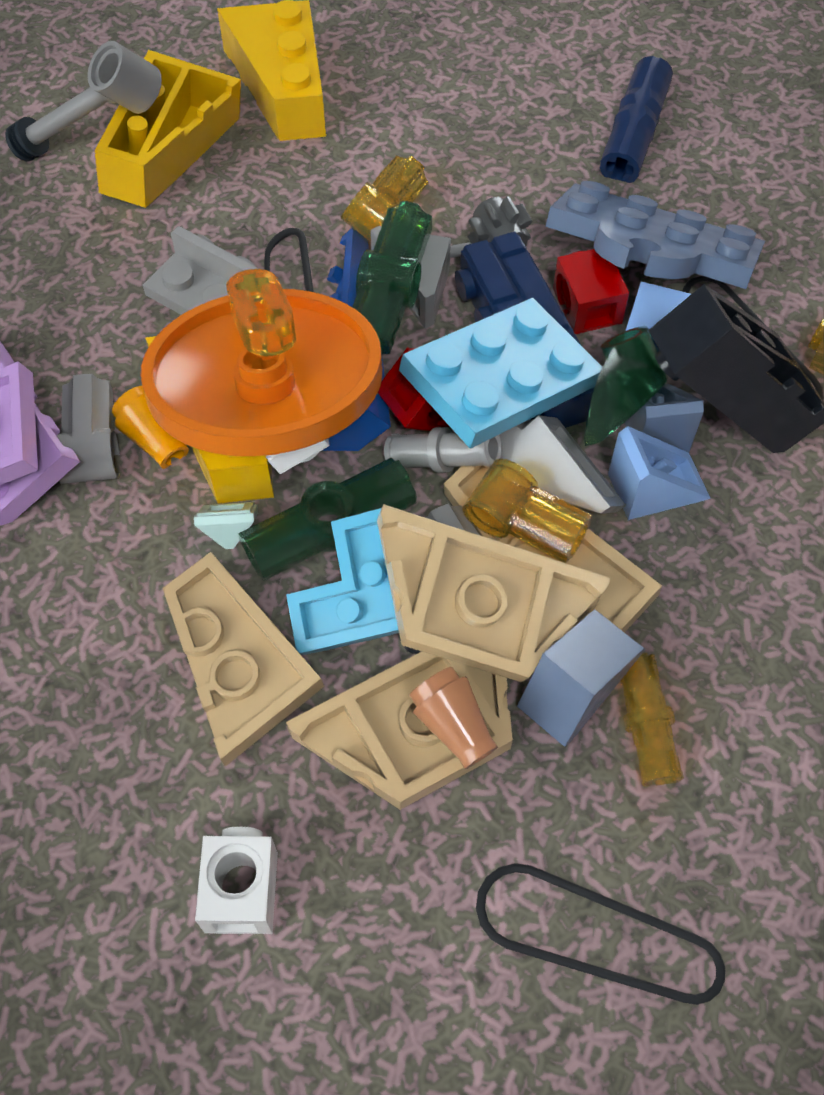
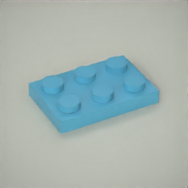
M531 298L404 353L399 371L471 449L598 386L605 369L534 298Z

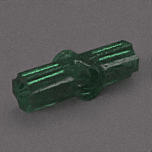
M400 201L399 205L388 208L374 249H366L364 251L357 273V296L353 308L360 312L375 329L380 341L381 355L391 353L405 308L412 309L416 302L422 274L421 261L432 231V215L424 212L419 204L408 201Z
M391 457L341 483L335 481L314 483L302 495L301 503L238 533L249 562L258 577L260 576L265 581L322 551H336L331 521H321L319 518L326 515H336L338 518L335 520L382 508L383 504L404 510L416 503L417 495L410 481L409 474L399 460L395 461Z

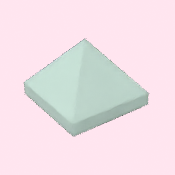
M244 502L203 505L194 516V525L223 548L234 549L255 521L258 514V504Z

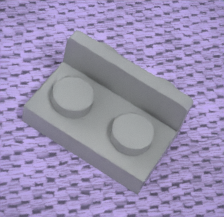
M177 226L171 232L175 253L143 284L146 296L180 315L201 304L223 296L262 289L259 270L250 260L243 256H235L214 245L204 235H195L180 226Z

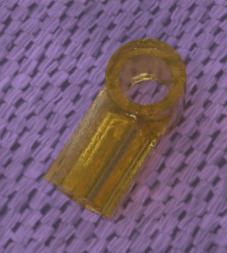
M396 155L372 184L367 182L360 189L343 212L341 219L370 243L371 229L378 226L398 229L408 215L406 211L429 183L424 174L425 167L412 156L402 158Z
M501 458L493 461L462 508L466 518L484 533L497 538H506L510 534L564 563H567L576 554L592 520V515L539 488L533 475L515 462Z

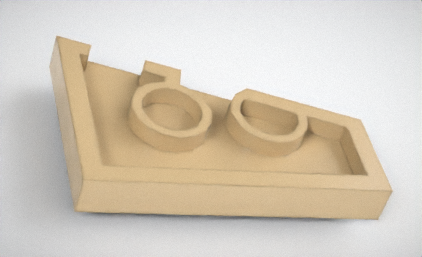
M211 552L163 587L183 651L187 655L197 685L196 689L202 707L206 712L214 735V742L220 760L227 766L324 687L322 679Z

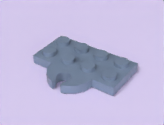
M582 181L581 184L575 183L550 206L545 227L593 241L595 251L602 258L623 269L628 267L630 260L646 264L644 275L655 278L681 279L688 278L696 273L747 289L765 243L764 240L755 238L756 233L749 228L734 224L726 225V228L706 223L707 218L697 212L678 210L675 214L657 208L658 203L653 199L640 195H630L626 199L609 194V187L594 181Z

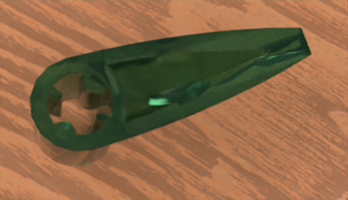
M647 326L624 331L608 339L600 346L606 361L598 376L590 403L584 433L585 446L602 442L645 405L667 382V374L655 359V353L658 351L652 336L648 332L649 328Z

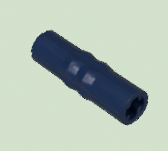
M655 56L644 57L635 65L626 93L621 99L619 112L615 116L613 128L600 161V171L604 177L628 183L634 182L639 177L649 145L654 137L655 128L659 123L661 110L673 76L672 67L662 58Z

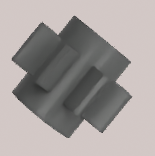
M506 196L504 199L501 197L489 198L478 205L473 213V218L469 219L468 222L473 232L468 235L471 244L483 240L492 242L494 237L516 231L526 246L527 240L531 238L526 227L533 221L523 204L515 206L510 196Z

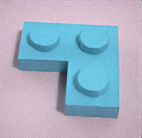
M381 508L331 521L342 581L286 595L295 647L300 655L322 652L399 633L377 524Z

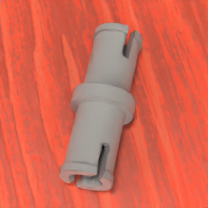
M436 427L430 433L423 434L393 433L391 434L392 436L387 437L384 446L385 460L391 469L431 467L437 473H447L452 471L454 467L459 466L495 467V464H498L502 452L499 435L470 449L449 427Z

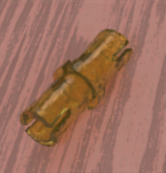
M642 653L620 681L627 714L623 717L624 726L628 733H632L639 760L641 781L644 787L651 786L652 782H655L657 786L677 783L684 779L671 727L676 722L672 707L666 706L659 679L656 656L654 654L648 655L647 653Z

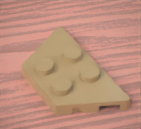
M383 504L378 515L377 524L401 645L518 682H523L535 671L542 654L572 629L578 622L579 617L609 586L610 577Z
M422 651L286 722L292 739L399 810L510 750L513 741L511 717L507 703L508 686L506 677ZM448 667H453L460 678L465 676L468 678L490 736L498 746L494 752L468 769H465L459 759L413 714L416 705L409 696L422 682Z

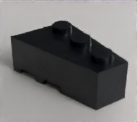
M705 284L648 330L659 348V351L655 353V359L674 381L681 379L772 453L787 451L824 424V402L780 336Z

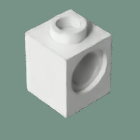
M229 827L222 831V836H203L195 921L204 933L273 934L278 852L272 837L262 836L263 832L261 830L251 827ZM249 866L256 870L254 882L245 891L233 894L222 890L223 880L233 868Z

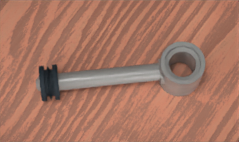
M108 41L97 49L90 61L88 68V83L90 87L37 121L30 117H23L10 125L5 132L7 145L16 157L28 162L48 151L50 137L106 102L117 103L136 114L143 113L152 106L160 92L162 82L160 70L118 42Z

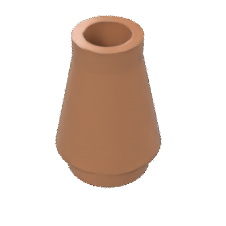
M453 667L445 668L434 674L409 694L416 705L413 714L459 759L465 769L475 765L498 748L490 736L468 678L466 676L460 678Z

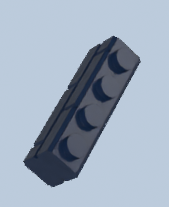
M516 231L494 237L492 242L483 240L464 246L463 250H461L460 270L455 271V284L460 298L463 301H472L475 307V322L534 298L580 344L524 242ZM600 380L598 386L539 415L558 418L565 428L601 417L607 390Z

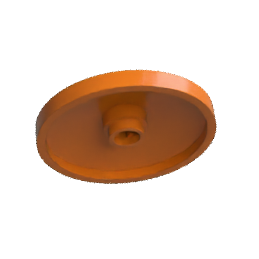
M296 289L251 290L208 301L185 312L169 323L154 338L144 355L141 365V381L151 415L164 431L182 443L203 451L229 456L275 455L295 451L324 441L350 426L369 408L379 391L382 381L381 347L378 335L371 323L360 312L342 301L323 294Z

